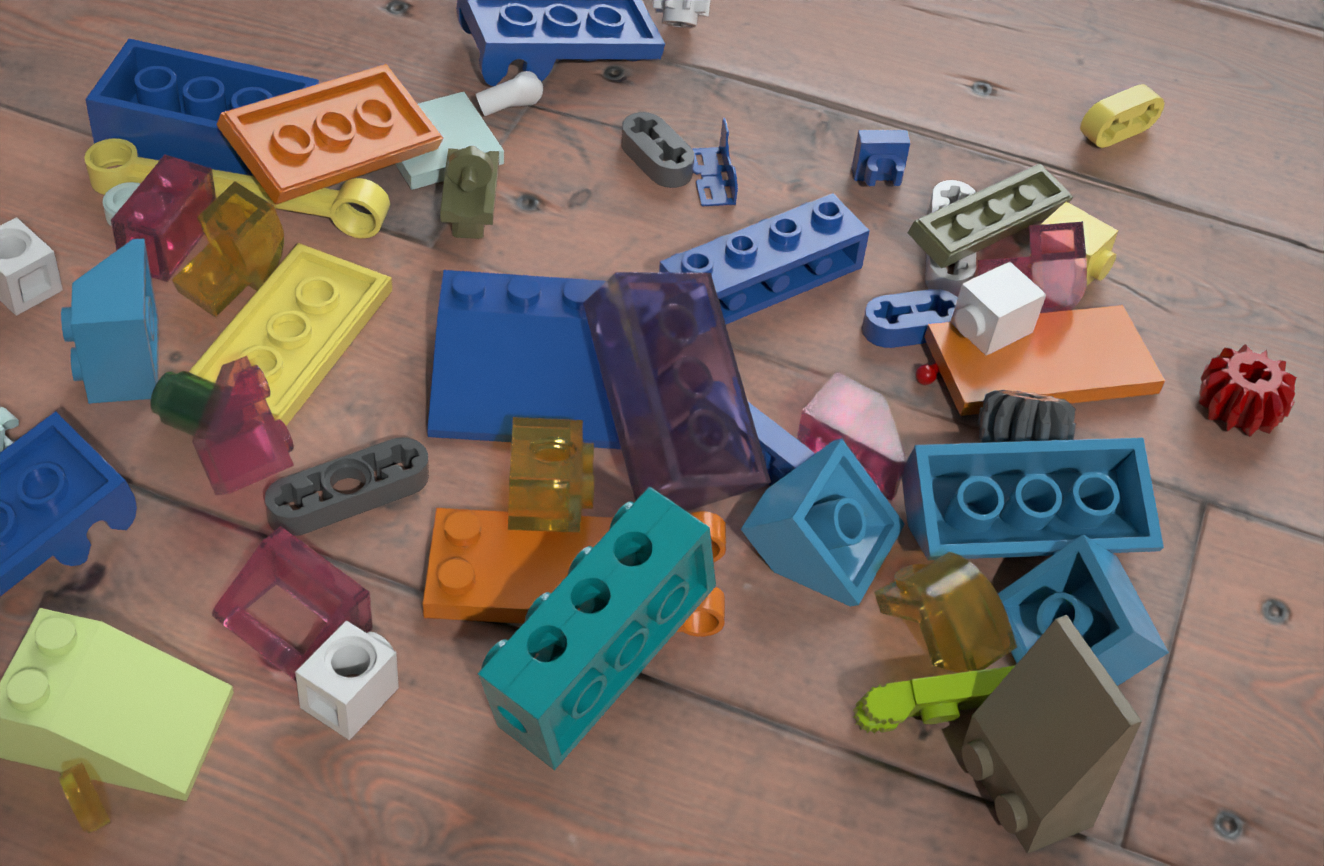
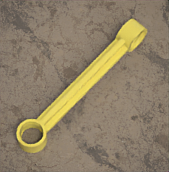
M113 138L99 141L86 151L84 157L91 186L96 192L103 195L116 185L136 182L151 188L329 217L339 230L355 238L375 236L379 232L390 208V200L387 193L378 184L362 178L346 181L340 190L323 188L275 205L254 176L138 157L136 147L124 139ZM122 165L117 168L105 169L111 166ZM349 203L362 205L372 214L359 212Z

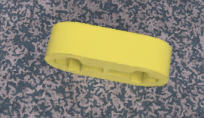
M1147 85L1134 86L1094 104L1083 117L1080 130L1097 147L1105 148L1149 129L1161 116L1165 104L1164 100Z

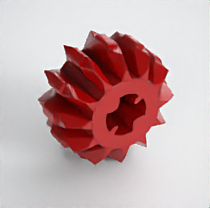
M1246 344L1239 351L1224 347L1216 358L1211 359L1210 364H1207L1203 371L1199 391V404L1208 408V420L1224 421L1227 432L1237 427L1241 428L1248 437H1251L1257 430L1270 434L1290 414L1295 403L1293 398L1296 394L1294 391L1297 377L1285 371L1286 361H1273L1268 358L1267 349L1259 354L1253 352Z

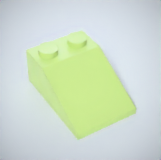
M39 608L0 681V758L187 801L233 696V686L102 621Z

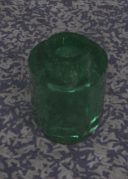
M170 371L165 373L158 380L152 392L151 410L160 417L163 424L208 443L216 444L224 437L231 436L240 424L242 408L239 405V397L236 391L190 372L182 371L177 374Z

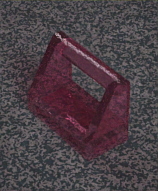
M281 526L261 542L212 611L213 618L295 682H297L295 672L345 621L350 622L365 633L373 629L370 592ZM276 584L327 622L304 655L246 611L248 607Z

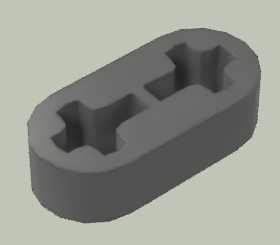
M638 112L624 119L622 123L621 147L652 181L667 188L682 187L690 182L693 177L694 151L662 118L649 112Z

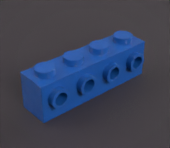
M834 193L812 202H806L799 207L774 217L763 219L756 224L731 234L717 237L713 241L682 253H676L660 261L658 284H663L662 307L686 335L693 339L861 269L870 230Z

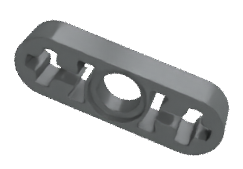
M405 437L394 438L281 478L272 483L265 493L268 523L275 532L281 535L300 536L415 494L425 487L429 479L428 452L423 444L417 440ZM402 463V465H403L406 469H407V468H411V469L403 470L399 465H395V464ZM374 471L376 472L377 480L382 479L381 481H375ZM346 478L357 479L364 484L361 490L353 494H341L332 488L335 483ZM322 491L323 502L319 499V493L315 492ZM294 502V504L300 509L292 510V508L289 505L285 504Z

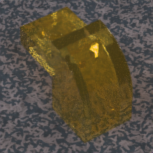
M236 181L197 217L209 244L172 279L180 294L215 318L247 286L255 291L259 290L276 270L284 248V230L274 206Z
M948 552L929 565L913 564L906 566L895 573V580L874 592L882 614L919 623L933 666L957 673L984 670L1017 648L1006 610L998 593L975 565L956 553Z

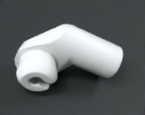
M523 71L511 80L476 93V97L484 116H488L508 107L532 106L536 104L542 97L543 84L536 74L530 71Z

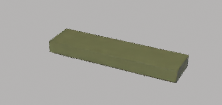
M1038 164L915 220L907 233L942 269L1048 218L1065 202L1070 203L1073 196L1041 164Z

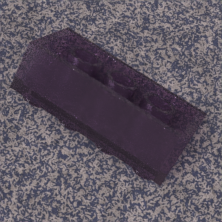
M615 272L583 302L635 501L650 486L685 511H689L765 487L771 483L711 273Z

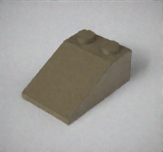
M1066 615L1055 619L972 715L961 748L962 758L969 774L975 780H981L995 802L996 813L1004 829L1016 835L1028 854L1094 826L1142 720Z

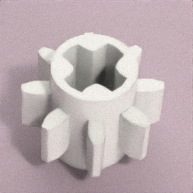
M653 0L655 12L663 13L662 23L668 26L694 28L697 26L698 16H709L710 0Z

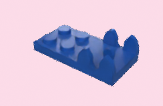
M457 0L456 12L458 21L462 29L466 33L472 34L480 51V70L484 80L490 86H496L507 75L510 63L516 59L524 60L522 70L536 74L542 82L551 72L556 59H582L585 61H596L598 59H626L629 61L661 59L665 47V42L642 0Z
M56 411L0 452V596L52 556L67 566H78L85 563L91 547V543L87 538V532L94 523L103 520L111 529L127 530L136 516V499L126 480Z

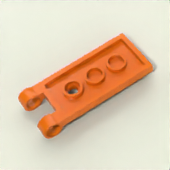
M436 508L423 598L424 618L524 624L527 612L534 601L546 592L552 593L568 576L569 567L578 553L588 546L594 547L610 530L613 517ZM697 511L690 513L710 527L713 562L720 560L726 552L725 521L719 515L711 512ZM715 587L677 632H683L696 637L711 636L720 632L725 624V595L723 591Z

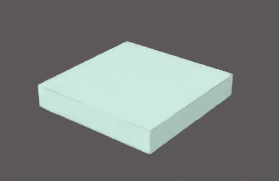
M460 92L418 103L419 107L444 139L437 150L396 163V166L410 189L413 190L444 181L448 148L459 150L468 146H475L484 153L499 151V165L504 164V150L465 92Z

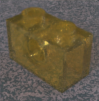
M513 417L508 530L580 532L581 509H593L594 443L583 442V420Z

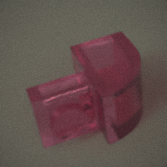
M1083 221L1029 225L1031 256L978 260L979 276L1008 262L1017 267L1047 294L1040 313L1071 310L1080 302L1086 291L1087 259Z

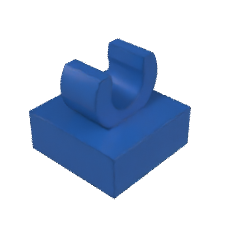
M858 130L851 167L854 181H865L868 186H875L876 181H893L894 186H900L903 181L910 148L908 131Z

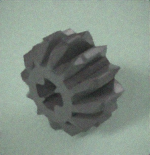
M994 390L985 394L983 408H980L978 425H980L979 439L982 443L1074 440L1077 424L1074 422L1076 409L1065 399L1054 398L1053 396L1018 390Z

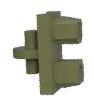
M468 146L459 150L448 148L440 217L441 222L452 223V236L456 238L481 239L484 237L485 225H493L499 170V151L484 153L475 146Z

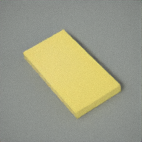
M298 243L181 380L183 395L281 433L392 292V277Z

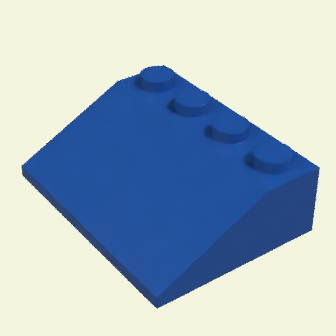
M444 270L437 315L428 437L654 452L663 284Z

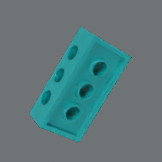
M650 486L635 502L629 501L625 503L613 517L610 530L594 547L588 546L581 550L572 561L568 570V576L552 593L546 592L539 596L529 608L524 624L509 640L503 639L497 642L485 656L478 676L497 726L555 771L716 587L710 527Z

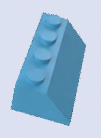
M1144 438L915 445L901 470L907 524L927 561L1053 556L1083 534L1111 553L1156 552L1164 548Z

